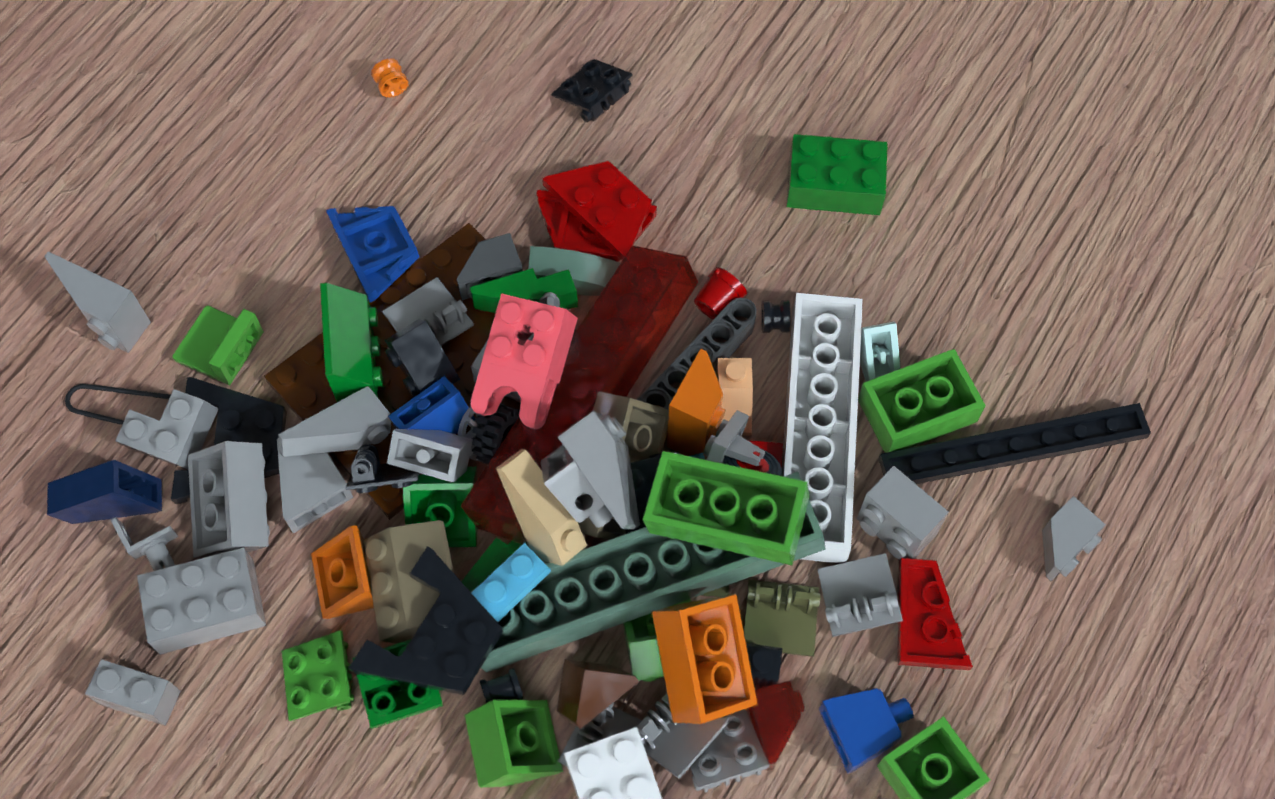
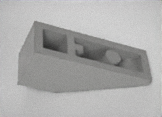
M367 386L278 434L279 452L283 457L357 450L364 444H378L391 431V420L388 417L390 413L370 387Z

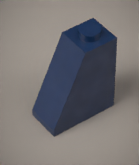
M116 460L99 464L48 483L47 515L71 524L162 511V479Z

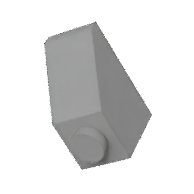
M395 429L392 434L387 464L454 482L467 471L473 439L441 430Z

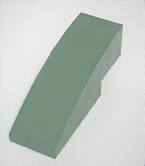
M530 246L528 269H534L537 279L569 269L577 295L627 297V265L573 250Z

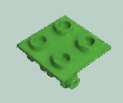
M341 630L282 651L289 721L336 706L337 710L340 711L352 708L351 702L354 701V695L351 694V686L348 683L352 679V675L347 673L350 670L348 668L350 664L348 663L346 652L348 643L344 642Z

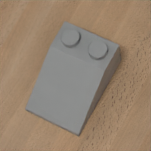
M47 252L44 257L88 320L87 326L98 334L97 340L111 350L119 348L129 353L151 322L133 292L51 252Z
M592 411L561 434L558 439L621 529H636L640 526L628 445L622 438L626 435V432L615 417L611 418L608 414L604 416Z

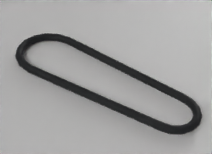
M79 384L68 391L65 397V404L69 411L75 414L122 425L124 420L74 408L70 403L72 394L79 389H92L169 399L171 395L92 384Z

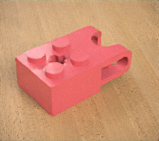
M501 294L471 398L473 411L483 416L493 415L497 412L504 396L511 392H518L521 398L519 412L521 422L533 429H539L544 426L556 384L560 383L578 317L564 308ZM533 334V339L528 340V338Z

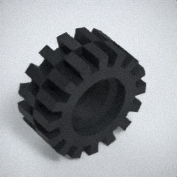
M500 404L497 412L493 415L478 416L476 422L479 423L478 428L473 427L472 430L476 437L471 438L473 439L472 445L476 446L472 449L474 455H477L476 459L478 461L498 467L521 449L528 452L530 446L526 445L527 440H532V435L528 434V431L532 430V428L525 426L521 422L519 409Z

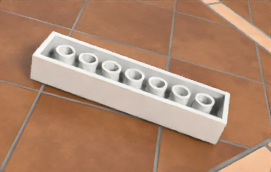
M796 293L792 311L781 476L784 477L798 472L801 480L808 482L809 500L823 533L826 550L801 558V560L845 563L851 551L863 299L804 293Z

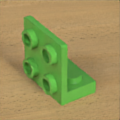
M205 306L173 354V359L175 362L227 385H231L264 331L255 313L243 309L239 317L236 318L213 307Z

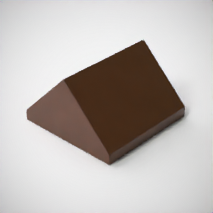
M565 659L557 712L561 717L581 729L639 683L634 675L614 665Z

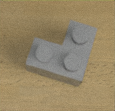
M173 389L160 421L129 409L115 441L131 449L189 470L188 455L202 449L218 408L203 399Z

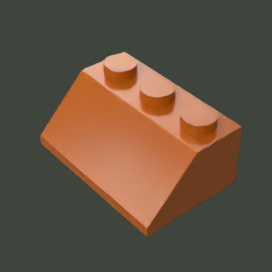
M701 348L669 405L667 447L685 456L704 452L709 438L712 435L716 436L726 409L722 408L723 392L707 351Z
M736 594L681 603L652 611L673 723L703 724L757 705Z

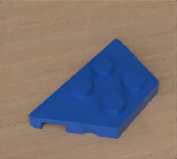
M383 206L375 209L356 207L355 213H338L336 208L326 210L328 218L369 302L375 301L419 258L418 250L395 206Z

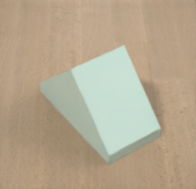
M894 321L861 329L860 364L866 382L901 369L897 325Z

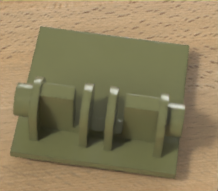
M749 580L744 626L745 642L782 648V653L814 657L817 610L820 605L819 587Z

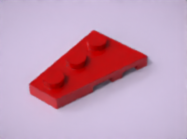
M901 558L899 561L898 603L903 621L898 622V665L970 671L973 666L963 646L962 634L949 605L950 599L937 561Z

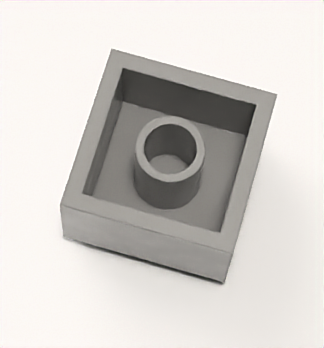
M893 466L866 494L857 520L867 534L873 537L877 536L886 544L887 550L899 560L901 558L915 559L937 535L949 511Z

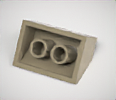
M438 520L389 527L362 540L379 640L381 642L397 644L412 639L440 593L418 582L410 575V572L427 546L432 548L453 572L444 521Z

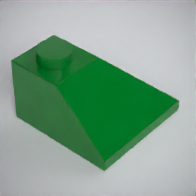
M467 467L466 473L454 482L422 474L419 475L418 481H413L411 486L403 488L405 525L438 520L444 521L448 547L477 546V467Z

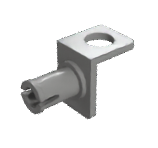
M116 517L110 519L127 553L135 560L146 555L154 571L164 569L163 565L166 568L175 566L165 546L168 542L178 537L176 531L171 526L133 544L123 523Z

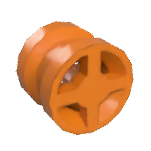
M384 59L378 62L371 71L374 81L378 83L380 93L388 98L402 94L407 89L409 82L405 74L401 73L402 68L395 59Z

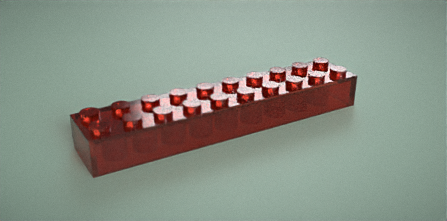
M638 246L631 247L572 337L560 383L556 384L544 426L539 429L529 428L521 422L519 417L461 504V508L478 529L520 544L525 543L528 546L496 468L518 451L524 449L527 450L542 470L541 460L563 445L558 437L593 411L598 391L627 397L698 284L687 256Z

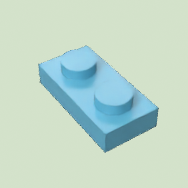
M524 543L486 578L472 594L498 622L538 585L551 570Z

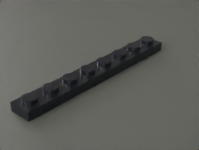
M1137 403L882 453L878 460L883 476L895 466L915 484H921L1147 439L1151 431L1141 405Z

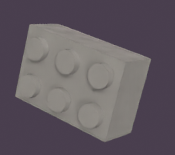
M244 547L137 575L147 641L160 655L266 626L254 561Z

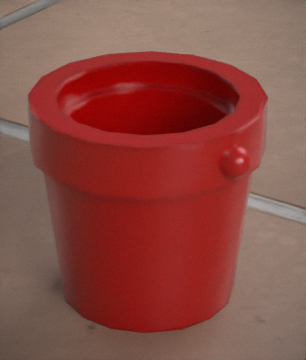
M715 267L695 297L694 303L704 315L714 320L731 301L737 298H744L747 295V291L735 276L722 268Z

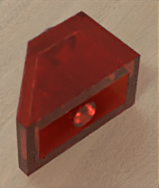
M791 681L756 689L757 705L748 708L753 728L770 765L766 771L774 769L801 718L800 712H804V703L800 691H793Z

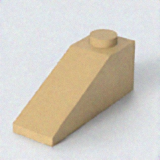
M521 449L496 468L528 546L543 562L563 566L587 546L578 522L544 484L542 470L527 450Z

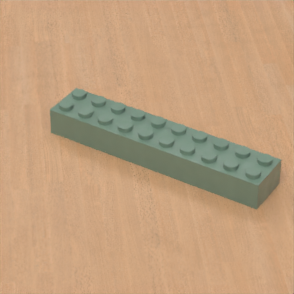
M798 472L784 476L801 480ZM810 500L808 501L794 561L826 550L824 536ZM647 527L581 550L563 566L546 563L551 572L497 622L502 627L503 633L481 669L486 673L650 614L652 611L675 605L785 564L651 534Z

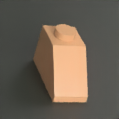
M718 358L716 376L723 392L722 408L726 409L722 421L724 419L729 421L737 410L749 415L742 436H751L753 404L752 358Z

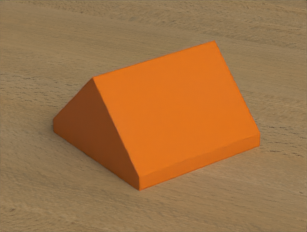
M351 525L311 553L322 619H331L374 608L362 541L364 539L358 526Z

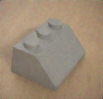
M224 441L189 454L188 468L193 557H209L243 547L247 552L269 547L270 529L267 524V492L264 482L265 458L262 452V443Z

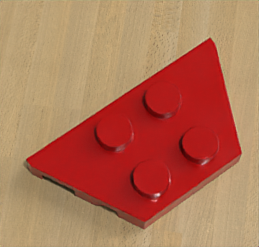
M610 161L548 175L542 179L543 186L624 263L629 260L636 239L638 240L642 224L647 219L652 208V200Z
M537 190V202L553 248L588 253L616 262L621 260L549 191ZM652 205L647 219L642 224L639 237L655 219L657 206Z

